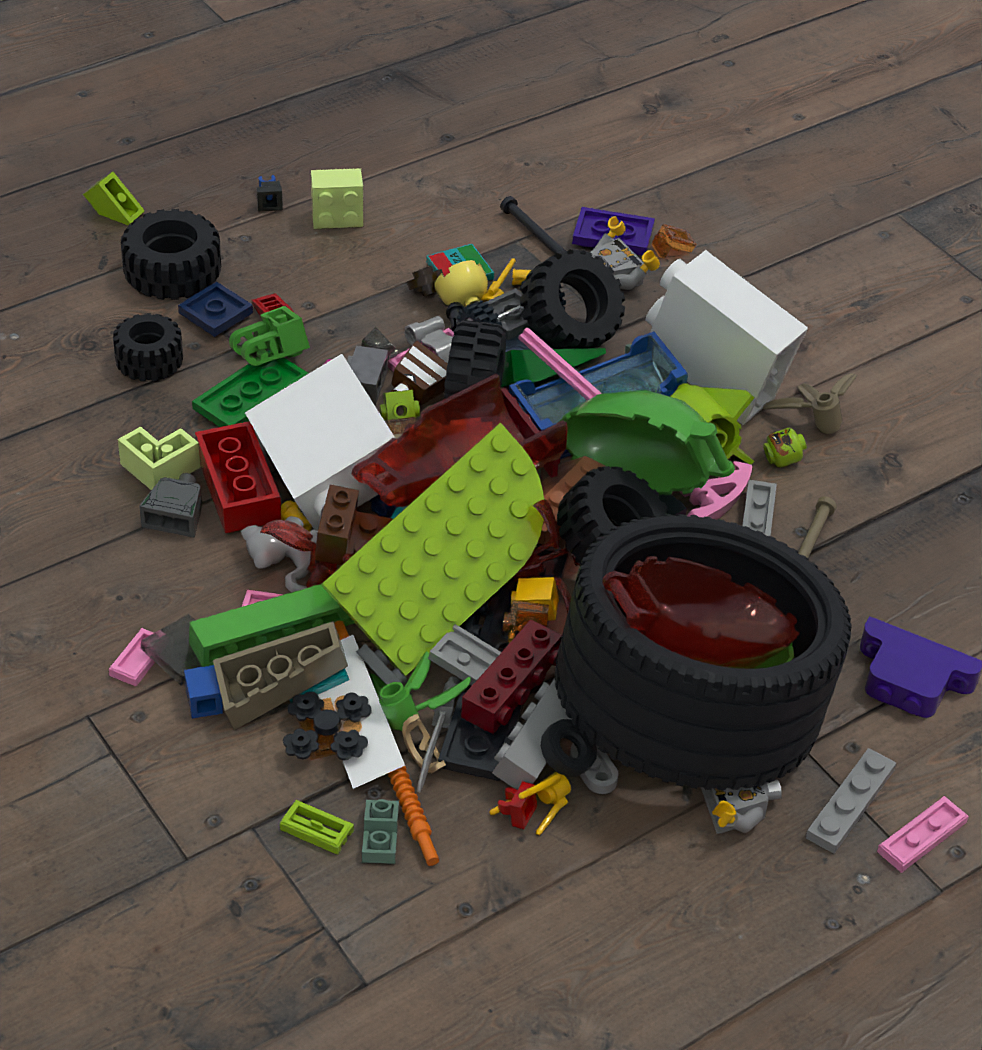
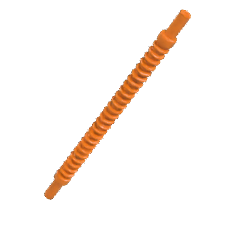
M336 621L334 624L340 640L349 637L344 622ZM403 766L387 773V775L391 778L390 782L393 785V790L396 792L397 799H399V805L402 806L401 810L404 813V818L407 820L412 838L418 841L426 864L434 866L439 862V857L430 838L432 830L429 823L426 822V816L423 815L424 810L420 808L421 803L418 801L415 788L412 786V781L406 772L407 768Z

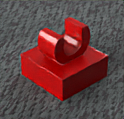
M522 781L518 790L507 787L505 789V796L507 800L511 801H498L499 812L504 815H511L513 827L525 829L537 808L536 793L524 799H519L518 796L526 789L535 786V784Z

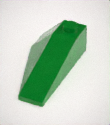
M606 348L553 349L572 367L606 354ZM509 350L505 352L502 387H509V385L520 380H531L533 383L557 374L531 350Z

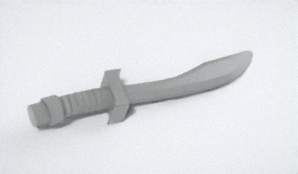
M454 676L449 677L443 692L460 683V680ZM455 698L434 709L432 726H435L421 767L417 792H421L425 783L441 728H449L453 717L452 712Z

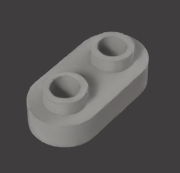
M573 743L570 757L577 758L578 751ZM596 745V760L592 767L581 774L580 777L591 791L598 794H607L612 792L617 786L618 770L607 753L601 752L598 749L599 746Z

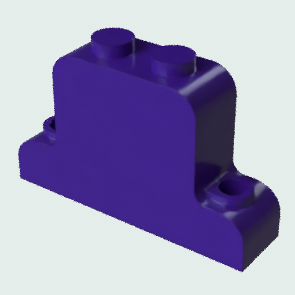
M870 616L865 623L860 650L867 657L874 659L870 665L865 685V691L870 697L910 714L929 718L936 713L946 691L952 690L960 694L974 692L982 673V660Z

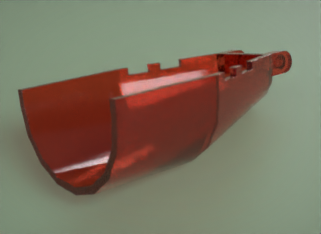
M494 374L423 410L420 413L421 418L415 424L409 423L404 427L405 433L398 439H390L370 458L355 465L351 475L359 483L364 482L378 493L380 499L388 506L405 507L412 503L499 423L523 447L536 470L559 459L566 450L567 422L562 420L525 440L511 420L504 404L499 375Z

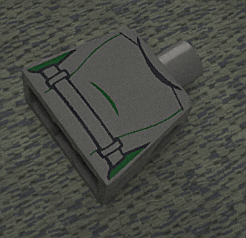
M189 473L181 474L178 480L167 477L161 478L139 506L141 526L194 538L202 509L201 486L196 483V478Z

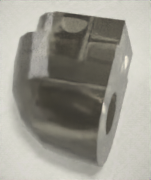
M376 327L362 340L361 346L388 350V360L399 354L397 349Z

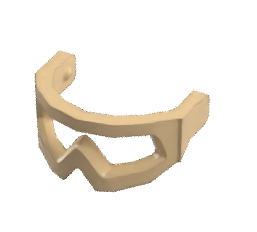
M415 714L403 723L402 733L410 755L421 768L423 759L414 746L410 732L416 726L419 727L423 735L419 745V749L422 751H427L430 736L418 714ZM436 746L433 754L437 761L431 763L428 773L431 774L446 766L444 760L438 762L440 753Z

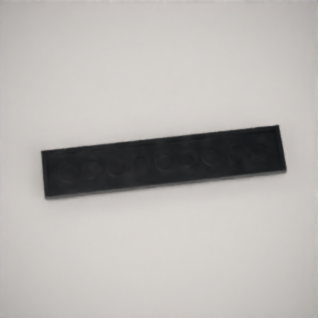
M537 543L525 565L493 595L479 636L480 640L500 652L508 646L529 622L520 621L517 609L512 608L511 594L512 591L517 589L518 578L554 577L558 592L569 559L567 549ZM535 621L548 627L549 621ZM469 685L459 696L438 762L444 760L446 764L441 769L500 781V778L492 774L499 763L494 757L504 743L508 745L512 743V740L507 737L519 722L523 705H518L513 711L509 722L506 725H501L492 734L461 718L462 696L470 689L471 685Z

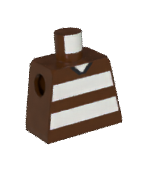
M415 341L394 369L391 384L395 388L391 392L413 390L414 401L418 400L419 405L425 404L445 391L448 363L419 341Z

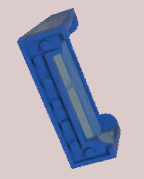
M655 331L636 337L632 342L629 353L578 372L602 394L648 390L670 397L679 385L687 383L688 378L686 370ZM562 378L536 388L531 380H520L509 385L511 396L516 397L522 410L530 415L536 428L544 433L547 442L558 451L560 459L570 456L571 454L564 446L560 448L555 444L554 439L557 436V432L554 426L566 413L587 400Z

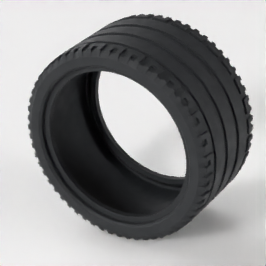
M665 514V516L653 515L652 518L641 517L640 520L633 519L629 523H621L619 527L614 526L610 531H605L601 537L595 539V542L586 551L578 570L556 659L555 687L558 690V699L561 700L562 708L566 709L567 717L572 719V724L580 729L579 732L583 736L589 738L588 741L591 744L599 746L598 749L603 753L607 752L610 754L609 757L613 760L621 761L622 765L635 768L634 771L638 773L644 772L648 774V777H657L666 783H669V781L675 782L678 786H683L684 784L695 789L703 787L705 790H712V788H717L718 790H726V788L739 790L740 787L747 789L752 788L753 785L761 786L765 782L771 783L775 781L776 777L782 778L786 773L792 772L795 767L801 764L802 760L806 759L823 724L851 638V617L848 614L849 609L845 605L844 598L840 596L839 589L834 587L833 581L826 578L827 575L823 571L818 570V566L815 563L809 562L806 556L798 554L799 551L787 547V544L775 540L776 538L772 536H766L763 532L754 531L750 527H743L734 522L729 523L721 519L715 520L711 517L704 516L703 518L697 515L686 516L678 514L674 516ZM737 619L770 623L771 628L782 635L787 633L791 636L795 659L781 665L760 669L716 666L672 652L656 644L639 632V630L664 629L677 631L706 622L718 621V626L736 624Z

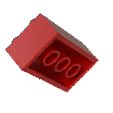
M250 421L195 432V439L199 442L201 469L224 532L239 531L252 525L262 526L281 522L280 494Z

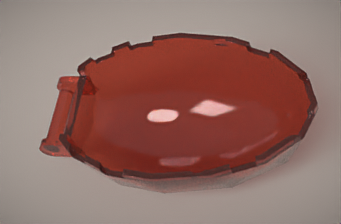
M656 556L647 557L645 562L638 560L632 567L630 574L612 571L607 573L602 580L606 590L613 593L626 613V621L631 628L637 629L656 644L672 652L703 663L728 668L751 669L775 658L789 647L800 634L794 628V625L797 623L796 617L791 613H787L785 616L774 606L777 600L752 584L746 583L742 587L731 582V575L721 570L686 559L668 557L666 562L657 561Z

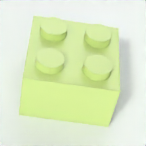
M361 168L311 170L313 229L363 227V181Z

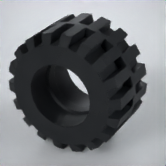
M137 314L133 318H126L123 320L124 323H119L116 326L117 329L113 332L115 361L118 370H121L124 376L129 375L130 379H140V381L145 382L146 380L158 381L159 378L165 379L169 377V374H174L177 372V368L181 367L183 361L181 329L178 328V324L172 321L171 318L162 317L161 314Z

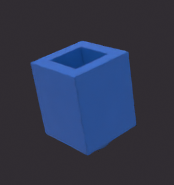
M214 665L184 670L186 693L192 719L222 714V697Z

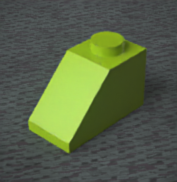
M113 171L83 194L99 215L125 225L131 224L145 211Z

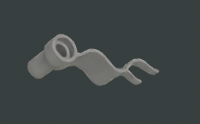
M440 316L421 323L414 322L405 326L404 334L409 344L413 345L415 341L422 342L425 346L431 347L437 356L448 363L453 337L443 332L445 324Z

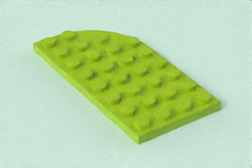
M499 423L321 584L374 645L388 658L391 664L404 676L408 675L417 666L426 651L430 653V650L447 632H454L452 627L455 624L460 626L508 582L532 555L541 535L545 509L541 481L529 455L509 431Z

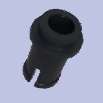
M459 302L451 303L446 310V316L450 319L453 332L457 323L460 322L457 320L458 312L465 307Z

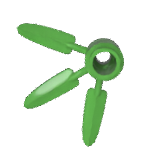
M427 651L421 657L405 686L400 682L386 685L379 677L369 673L390 728L402 731L403 723L409 717L415 714L419 716L418 711L426 707L436 709L460 695L470 685L471 677H467L452 688L415 706L410 692L412 689L418 690L428 674L431 660L428 659L429 653Z

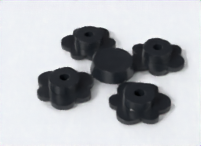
M307 692L304 695L298 694L293 697V702L287 707L288 713L296 716L298 721H305L307 718L314 720L313 728L315 731L309 730L305 732L303 729H296L294 734L284 736L283 745L286 747L287 755H296L298 759L302 760L310 757L311 752L319 749L317 742L318 734L323 736L335 734L331 750L337 752V757L340 760H349L352 756H362L363 749L368 746V739L365 736L359 735L357 730H350L349 732L339 730L342 726L341 720L347 721L350 719L351 722L356 723L361 720V717H367L371 714L372 709L368 704L366 696L359 697L356 693H347L343 700L336 702L337 712L333 710L321 711L324 708V701L318 699V695L315 692Z

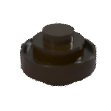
M432 266L412 272L414 279L407 281L409 290L416 289L417 293L422 292L423 296L436 292L435 282L440 274L443 277L444 274L442 269L433 272Z

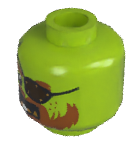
M785 428L769 434L767 442L763 444L768 462L770 464L774 463L779 468L801 461L803 450L807 449L803 435L801 433L797 435L792 428Z

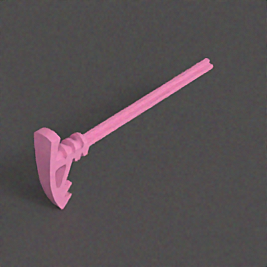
M528 327L519 335L518 339L586 400L602 394ZM734 461L735 470L730 476L709 479L702 488H694L692 493L683 495L684 497L690 496L689 501L693 505H700V508L692 509L687 516L697 515L703 518L705 516L715 520L722 517L740 498L750 479L752 465ZM729 493L725 497L719 496L721 494Z

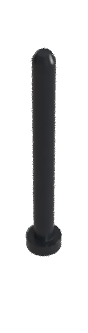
M508 196L503 199L500 209L505 214L511 213L554 254L562 250L566 251L517 206L518 202L514 197Z

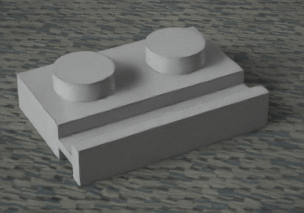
M455 624L452 627L454 632H447L430 650L428 659L462 680L471 677L470 685L472 686L501 652Z

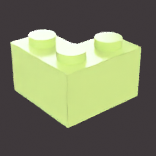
M142 427L118 439L120 464L150 490L154 488L161 478L167 477L178 480L181 474H190L201 468L199 442L181 428L159 441Z

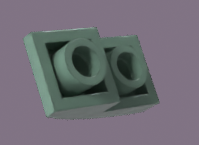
M385 799L366 800L362 863L395 864L399 801H388Z

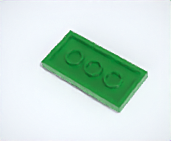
M284 357L257 366L247 364L194 399L192 407L193 410L219 427L248 422L249 419L245 412L309 373Z

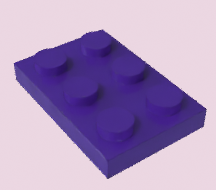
M582 207L574 230L572 244L583 247H595L602 236L610 231L608 220L616 216L619 223L623 221L625 232L620 236H615L613 239L620 238L636 255H643L648 251L655 218Z

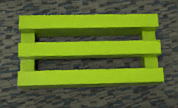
M295 800L281 820L280 830L338 855L341 851V845H345L347 842V836H351L354 832V824ZM296 813L301 814V815H303V816H305V817L310 818L311 821L308 820V819H305V818H303V817H301V816L296 815ZM323 824L340 831V833L324 827Z

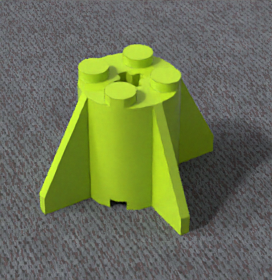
M688 383L679 385L670 397L683 400L697 411L707 423H712L716 426V436L727 459L734 454L744 462L752 465L754 460L739 448L742 439L739 433L742 428L737 419L755 397L746 390L708 388L689 385Z

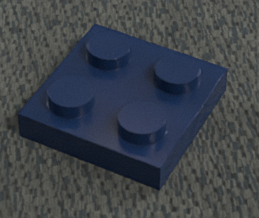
M215 282L179 304L178 312L215 337L253 313V305L220 283Z

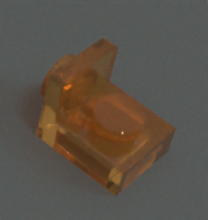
M663 224L655 235L652 246L659 257L666 258L671 248L676 251L692 252L696 243L687 230Z
M512 601L511 613L505 612L503 631H509L508 642L510 643L515 638L516 631H521L530 620L547 627L549 605Z

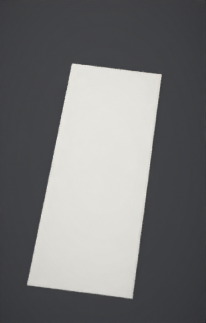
M351 635L341 640L348 667L345 670L349 680L318 694L319 699L324 701V710H333L335 712L338 710L336 702L343 700L347 693L353 692L359 697L366 696L368 698V704L372 709L371 714L367 717H361V720L356 723L351 722L350 719L347 721L341 720L342 726L339 730L345 732L357 730L359 735L365 736L368 739V746L363 749L362 756H352L349 760H342L354 789L405 766L379 703V698L364 660L356 652L359 648L354 635Z

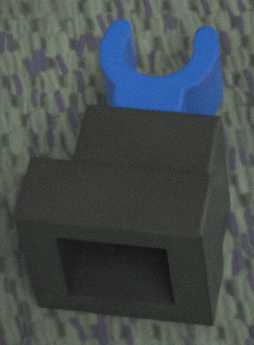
M274 175L271 176L269 181H265L262 179V176H259V187H256L258 211L283 210L280 181H276Z

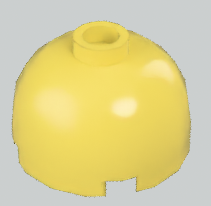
M473 260L462 261L449 267L450 273L445 277L440 274L435 282V290L447 306L453 302H459L466 307L480 301L486 294L488 279L481 264L477 265Z

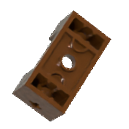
M330 484L317 532L315 560L343 565L393 519L358 512L359 490Z

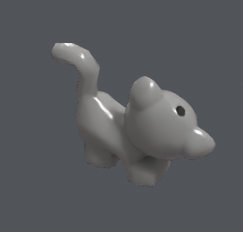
M293 516L285 520L283 533L272 527H258L257 525L244 528L241 531V535L246 540L248 553L258 569L267 568L271 564L279 563L285 556L289 557L297 569L286 575L285 587L290 592L307 588L304 585L298 584L297 581L304 578L308 572L313 571L319 562L315 560L317 530L310 531L306 536L302 535L300 529L304 524L301 519Z

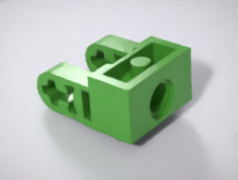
M286 306L261 314L262 321L234 331L229 338L232 350L242 355L244 360L254 366L286 356L295 357L302 354V350L310 348L302 318ZM244 337L247 341L240 347L237 344L241 342L240 338ZM257 352V357H255V358H254L253 356L249 355V354H252V353Z

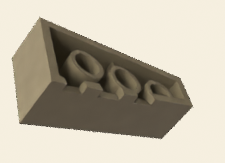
M333 621L213 660L224 710L234 730L348 667L342 642Z

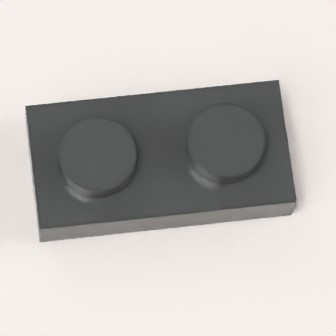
M364 644L356 651L386 685L400 682L405 686L408 681L407 678L397 668L391 671L387 667L390 661L379 649L373 652Z

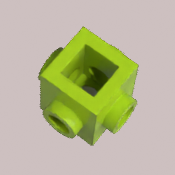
M413 390L383 393L384 404H380L379 408L380 415L386 421L387 426H393L394 431H396V426H400V430L410 429V424L416 423V417H420L419 401H414ZM398 406L403 407V413L400 416L396 413Z

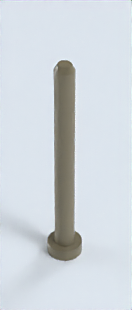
M823 496L818 499L815 506L817 513L798 554L809 558L827 517L834 514L837 504L830 497Z

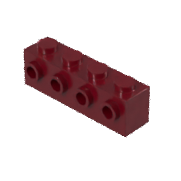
M530 620L462 696L461 718L492 734L501 725H506L515 708L526 702L535 685L539 686L543 682L547 671L552 665L556 666L562 635Z

